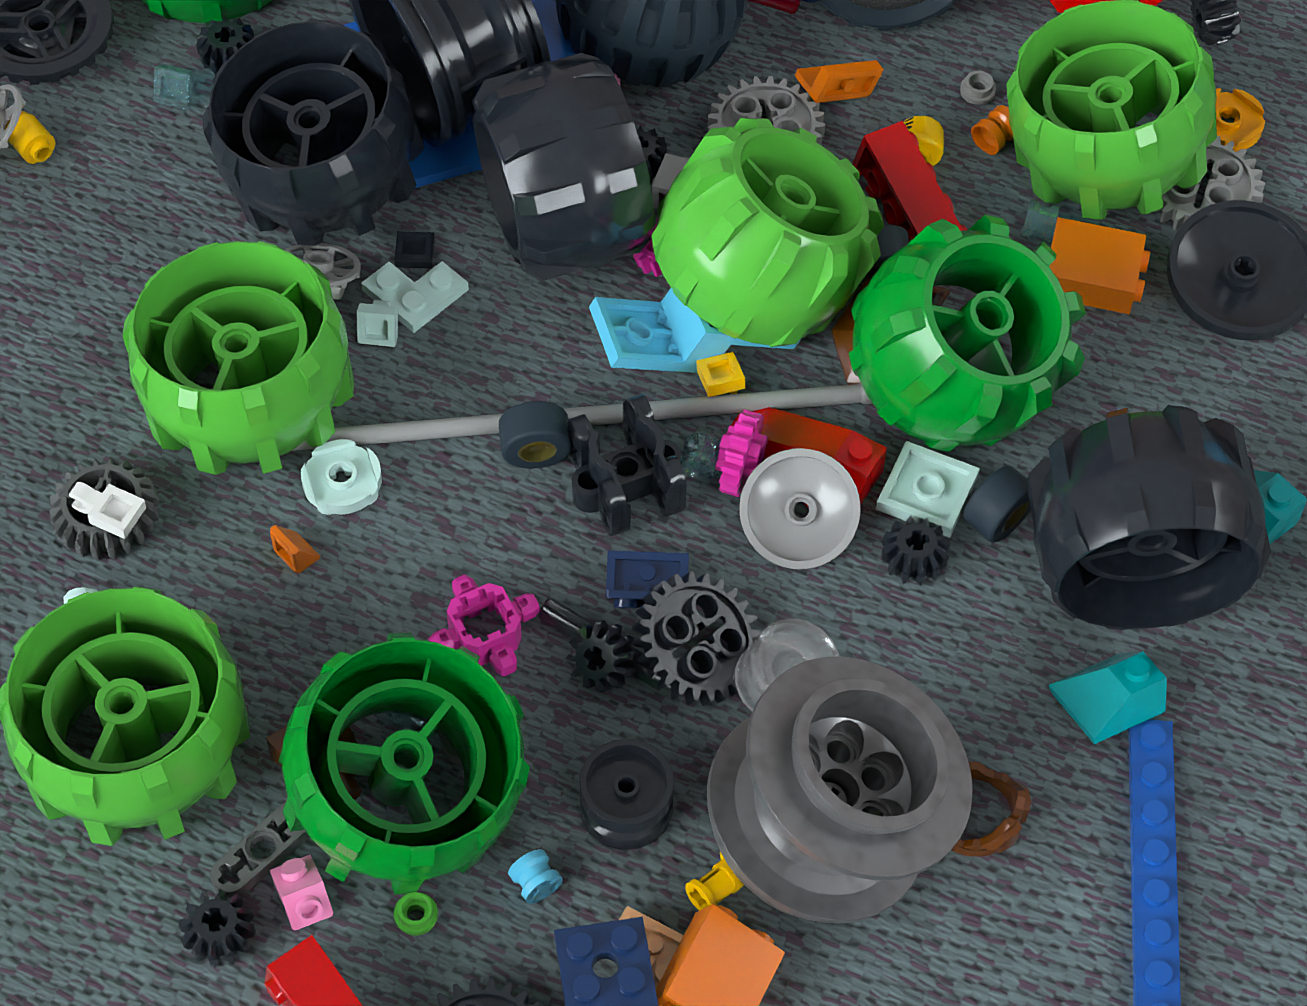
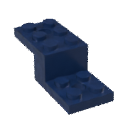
M643 916L554 930L565 1006H658ZM609 959L618 966V971L611 977L603 978L596 975L592 968L599 960Z

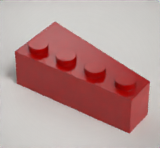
M903 121L864 135L852 165L859 171V176L863 175L867 180L868 186L865 187L867 194L871 198H879L883 203V217L889 225L904 228L908 232L909 241L913 240L926 226L940 219L958 226L960 231H967V228L963 224L960 225L956 218L950 197L940 189L933 166L924 160L919 151L917 137L913 132L908 131Z

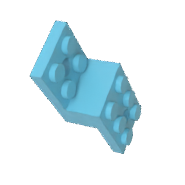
M670 288L661 302L595 297L589 306L611 368L697 373L696 360L724 354L730 345L794 349L801 340L799 339L796 344L788 346L770 347L769 345L751 343L738 338L734 339L719 332L717 328L701 319L690 308L684 306L673 293L672 288Z

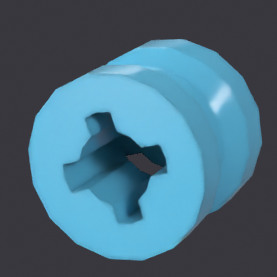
M542 849L533 850L523 855L512 864L508 871L512 881L520 884L523 888L521 895L528 904L537 903L551 895L560 887L563 881L559 872L549 867V857Z

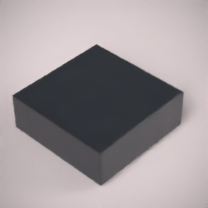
M397 231L395 267L432 269L435 233Z

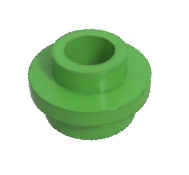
M420 892L408 893L397 902L394 908L395 923L405 934L412 936L423 935L429 932L437 922V905L427 894ZM418 909L424 912V916L420 920L413 921L408 918L409 913L413 910Z

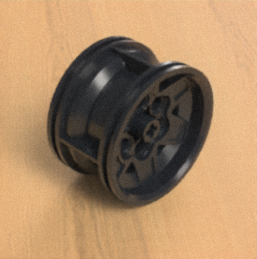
M349 0L359 32L362 31L370 34L383 43L388 59L397 71L402 74L412 97L414 111L423 139L435 147H440L448 143L450 139H456L464 134L466 125L472 122V114L475 111L472 101L484 80L526 69L544 61H551L546 38L531 0Z

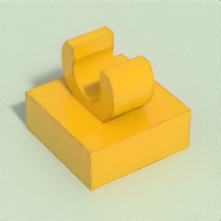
M734 352L696 360L697 373L708 397L725 393L737 394L738 390L745 389V376Z

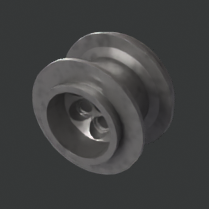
M822 657L797 664L778 676L759 698L751 717L740 723L723 741L710 768L707 784V805L713 834L721 854L733 873L752 893L772 907L798 918L824 923H850L871 918L891 907L908 891L920 872L938 863L951 851L960 839L968 822L973 789L969 762L958 734L942 710L920 688L896 672L872 662L850 657Z

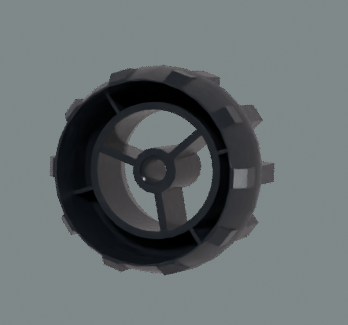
M309 20L290 23L274 29L270 28L255 35L252 40L239 48L228 61L223 63L212 81L213 88L211 90L210 103L202 117L204 134L211 147L219 174L228 184L230 191L236 195L247 221L258 231H274L282 225L291 229L297 245L306 246L320 244L326 232L339 231L352 227L355 233L361 236L376 228L372 215L379 211L388 200L401 203L408 200L417 184L409 162L414 161L425 149L422 132L414 111L412 97L402 74L397 71L388 59L383 43L372 35L362 31H355L328 20ZM285 143H289L297 148L300 155L299 167L287 166L273 161L275 155Z
M579 53L558 60L544 61L532 67L486 79L482 82L472 101L475 108L472 114V123L479 160L498 224L514 261L521 264L522 270L540 281H545L585 268L602 266L613 260L640 253L651 240L655 226L650 178L630 108L609 65H606L604 61L599 60L597 57Z
M1167 405L1163 411L1130 413L1128 408L1107 412L1106 420L1095 423L1082 431L1071 428L1048 447L1050 458L1042 459L1028 475L1027 487L1034 526V544L1039 558L1041 576L1051 588L1053 601L1074 619L1078 618L1090 624L1119 630L1170 627L1188 623V621L1207 616L1222 608H1227L1240 600L1241 596L1251 589L1256 580L1261 578L1268 563L1271 549L1266 530L1265 505L1256 483L1252 460L1247 454L1244 435L1234 425L1218 418L1203 422L1198 419L1197 411L1188 407Z

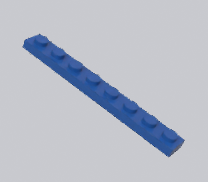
M1146 720L1128 729L1133 1006H1181L1173 721Z

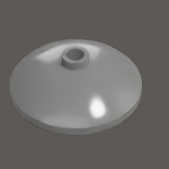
M803 448L789 449L768 457L753 470L742 490L740 519L747 539L760 555L782 567L809 569L830 562L847 548L859 525L861 512L860 498L852 477L838 461L819 451ZM806 503L809 506V513L806 517L799 518L795 515L794 509L797 504Z

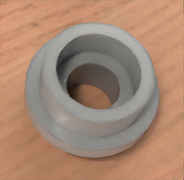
M973 71L962 80L960 93L967 102L982 105L993 100L996 93V85L990 74L984 71Z

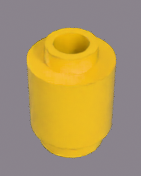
M21 111L17 125L8 141L27 163L44 162L53 153L55 139L33 114ZM10 120L7 122V124H6V126H5V130H6V128L8 127V124H9Z

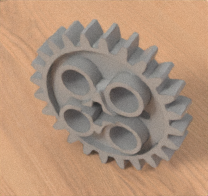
M754 76L753 84L751 85L741 79L739 89L728 85L727 95L719 93L717 95V103L711 104V112L708 114V132L712 128H734L740 118L764 119L762 118L761 103L765 107L766 119L770 120L773 127L792 132L794 129L802 128L816 135V142L822 146L825 123L824 112L819 111L820 103L811 102V96L807 92L800 94V84H796L791 88L787 87V79L785 78L779 84H774L772 76L768 77L766 83H761L760 79Z
M1217 136V139L1206 147L1207 163H1212L1213 168L1201 207H1194L1201 184L1200 180L1198 184L1188 188H1182L1177 185L1173 186L1162 195L1163 208L1154 212L1162 211L1160 218L1162 223L1170 219L1173 220L1172 230L1175 231L1191 215L1206 206L1218 202L1246 200L1262 203L1265 182L1260 181L1263 171L1254 169L1257 160L1255 158L1244 160L1246 149L1235 152L1233 151V141L1223 146L1220 145V136Z

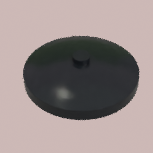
M1231 200L1206 206L1191 215L1182 224L1174 237L1167 258V277L1171 291L1180 307L1190 318L1215 334L1237 340H1262L1280 335L1294 327L1307 313V233L1298 223L1283 212L1258 202Z

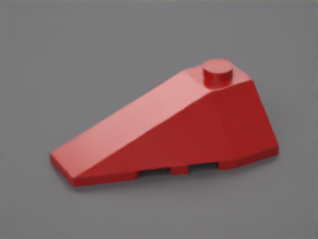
M771 407L752 411L764 416L762 423L764 427L761 435L768 437L764 460L778 452L789 449L803 448L822 452L838 461L850 474L859 493L860 506L883 473L887 447L853 430ZM740 413L730 426H735V422L738 421Z

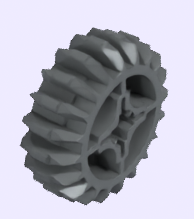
M112 456L106 464H101L95 458L93 466L88 468L79 463L78 473L66 472V483H56V495L50 496L49 503L51 506V510H49L51 524L54 525L53 529L56 537L63 541L64 546L69 551L76 549L77 554L82 558L91 551L92 557L98 561L103 552H108L109 557L114 560L116 550L121 548L130 555V543L134 542L143 546L145 540L143 534H153V522L158 521L159 517L158 494L155 492L152 480L149 477H145L144 471L140 467L133 469L127 460L117 465L116 460ZM77 482H82L101 493L104 492L108 484H111L145 500L146 509L126 539L93 525L91 527L81 524L74 519V517L82 518L83 521L89 522L88 514L79 512L72 507L75 499L71 498L69 493Z

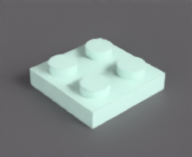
M906 441L877 500L876 510L904 521L911 515L916 523H922L928 517L930 528L941 526L943 535L950 538L976 483L980 468Z

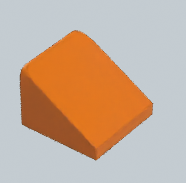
M277 525L270 528L274 551L295 573H301L320 558V555L299 533Z

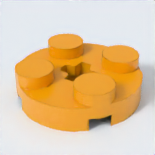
M1216 88L1217 136H1220L1221 140L1220 145L1225 146L1230 141H1233V151L1235 152L1252 147L1260 139L1265 125L1263 119L1264 110L1261 103L1254 96L1243 90L1233 89V92L1229 93L1221 92L1222 88ZM1221 117L1225 119L1232 117L1235 120L1234 123H1228L1223 121Z

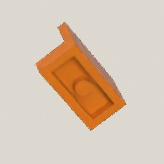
M877 60L800 68L797 69L794 76L815 103L863 98L871 95L884 69Z

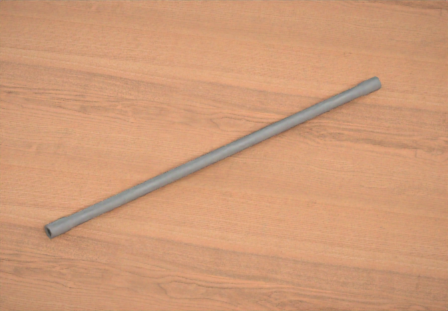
M861 383L648 401L654 420L735 414L743 412L744 409L755 411L768 407L783 410L854 403L873 404L866 395ZM623 403L563 408L568 414V419L585 414L592 426L623 423ZM503 414L336 427L335 433L327 442L347 439L355 441L356 445L497 434L499 433V419ZM305 441L292 451L316 449L317 447H311Z

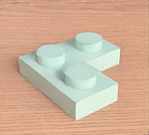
M443 261L416 282H413L392 263L388 262L361 283L362 291L373 300L390 301V306L398 307V321L413 333L469 290L468 282Z

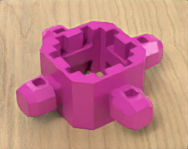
M468 575L455 578L452 581V591L455 598L451 599L447 609L448 630L446 628L440 629L428 638V641L453 649L464 646L480 656L478 661L480 665L490 662L496 673L501 676H507L517 670V658L514 651L517 650L522 638L521 621L525 623L536 617L540 611L539 603L534 594L525 593L513 597L511 602L502 586L487 583L478 587L473 578ZM487 608L488 612L495 610L497 615H501L505 623V633L501 634L500 630L487 635V641L482 642L480 637L473 639L471 634H467L463 625L464 617L468 616L471 619L482 614L481 610Z

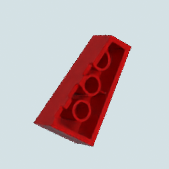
M310 935L266 967L264 985L278 1005L363 1006L313 935Z

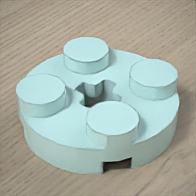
M347 439L333 440L318 446L311 452L312 458L308 460L306 466L304 462L301 469L303 490L309 502L316 506L319 512L326 515L350 514L374 503L378 498V491L382 484V475L379 460L372 450L366 447V451L362 447L356 446L355 441ZM344 471L346 476H351L345 482L333 481L336 479V473Z

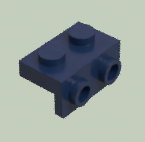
M608 550L606 600H614V608L637 609L638 601H644V596L654 591L653 587L663 580L667 582L675 574H678L682 579L688 573L689 553Z

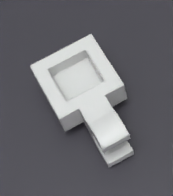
M77 482L69 493V496L75 499L72 507L79 512L88 514L90 524L123 539H126L146 509L144 499L111 484H108L104 492L101 493L82 482Z

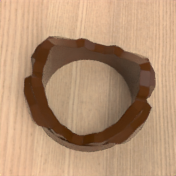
M968 761L972 779L981 780L996 787L1007 799L1011 815L992 833L980 839H959L951 850L961 855L972 857L987 856L996 852L1001 853L1012 847L1020 836L1021 823L1026 822L1031 805L1029 790L1025 785L1011 779L1005 773L989 769L980 762Z

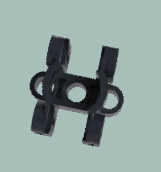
M644 394L628 398L623 402V432L628 446L604 455H600L599 431H594L586 415L582 414L568 419V431L572 439L570 456L576 468L572 476L573 504L583 512L592 513L599 511L602 523L609 536L630 530L631 506L628 502L653 494L656 498L657 504L665 517L685 510L687 485L681 466L680 448L674 442L664 440L662 430L655 423L651 406ZM628 474V475H632V476H630V477H623V476H621V475ZM593 487V488H596V489L586 490V489H584V488Z

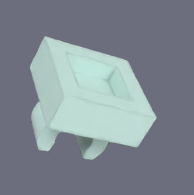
M374 300L373 304L360 303L357 309V343L395 347L398 339V307L390 306V301Z

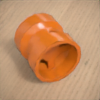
M999 105L988 114L987 119H981L971 128V136L975 145L989 155H995L1005 146L1006 141L1014 139L1009 124V107Z

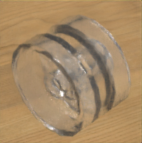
M787 618L772 623L741 654L735 668L736 688L742 702L753 712L763 692L786 670L808 660L822 657H840L833 640L820 627L806 620Z

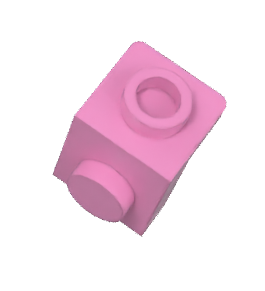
M311 855L288 860L281 866L269 870L293 930H299L333 915L323 880Z

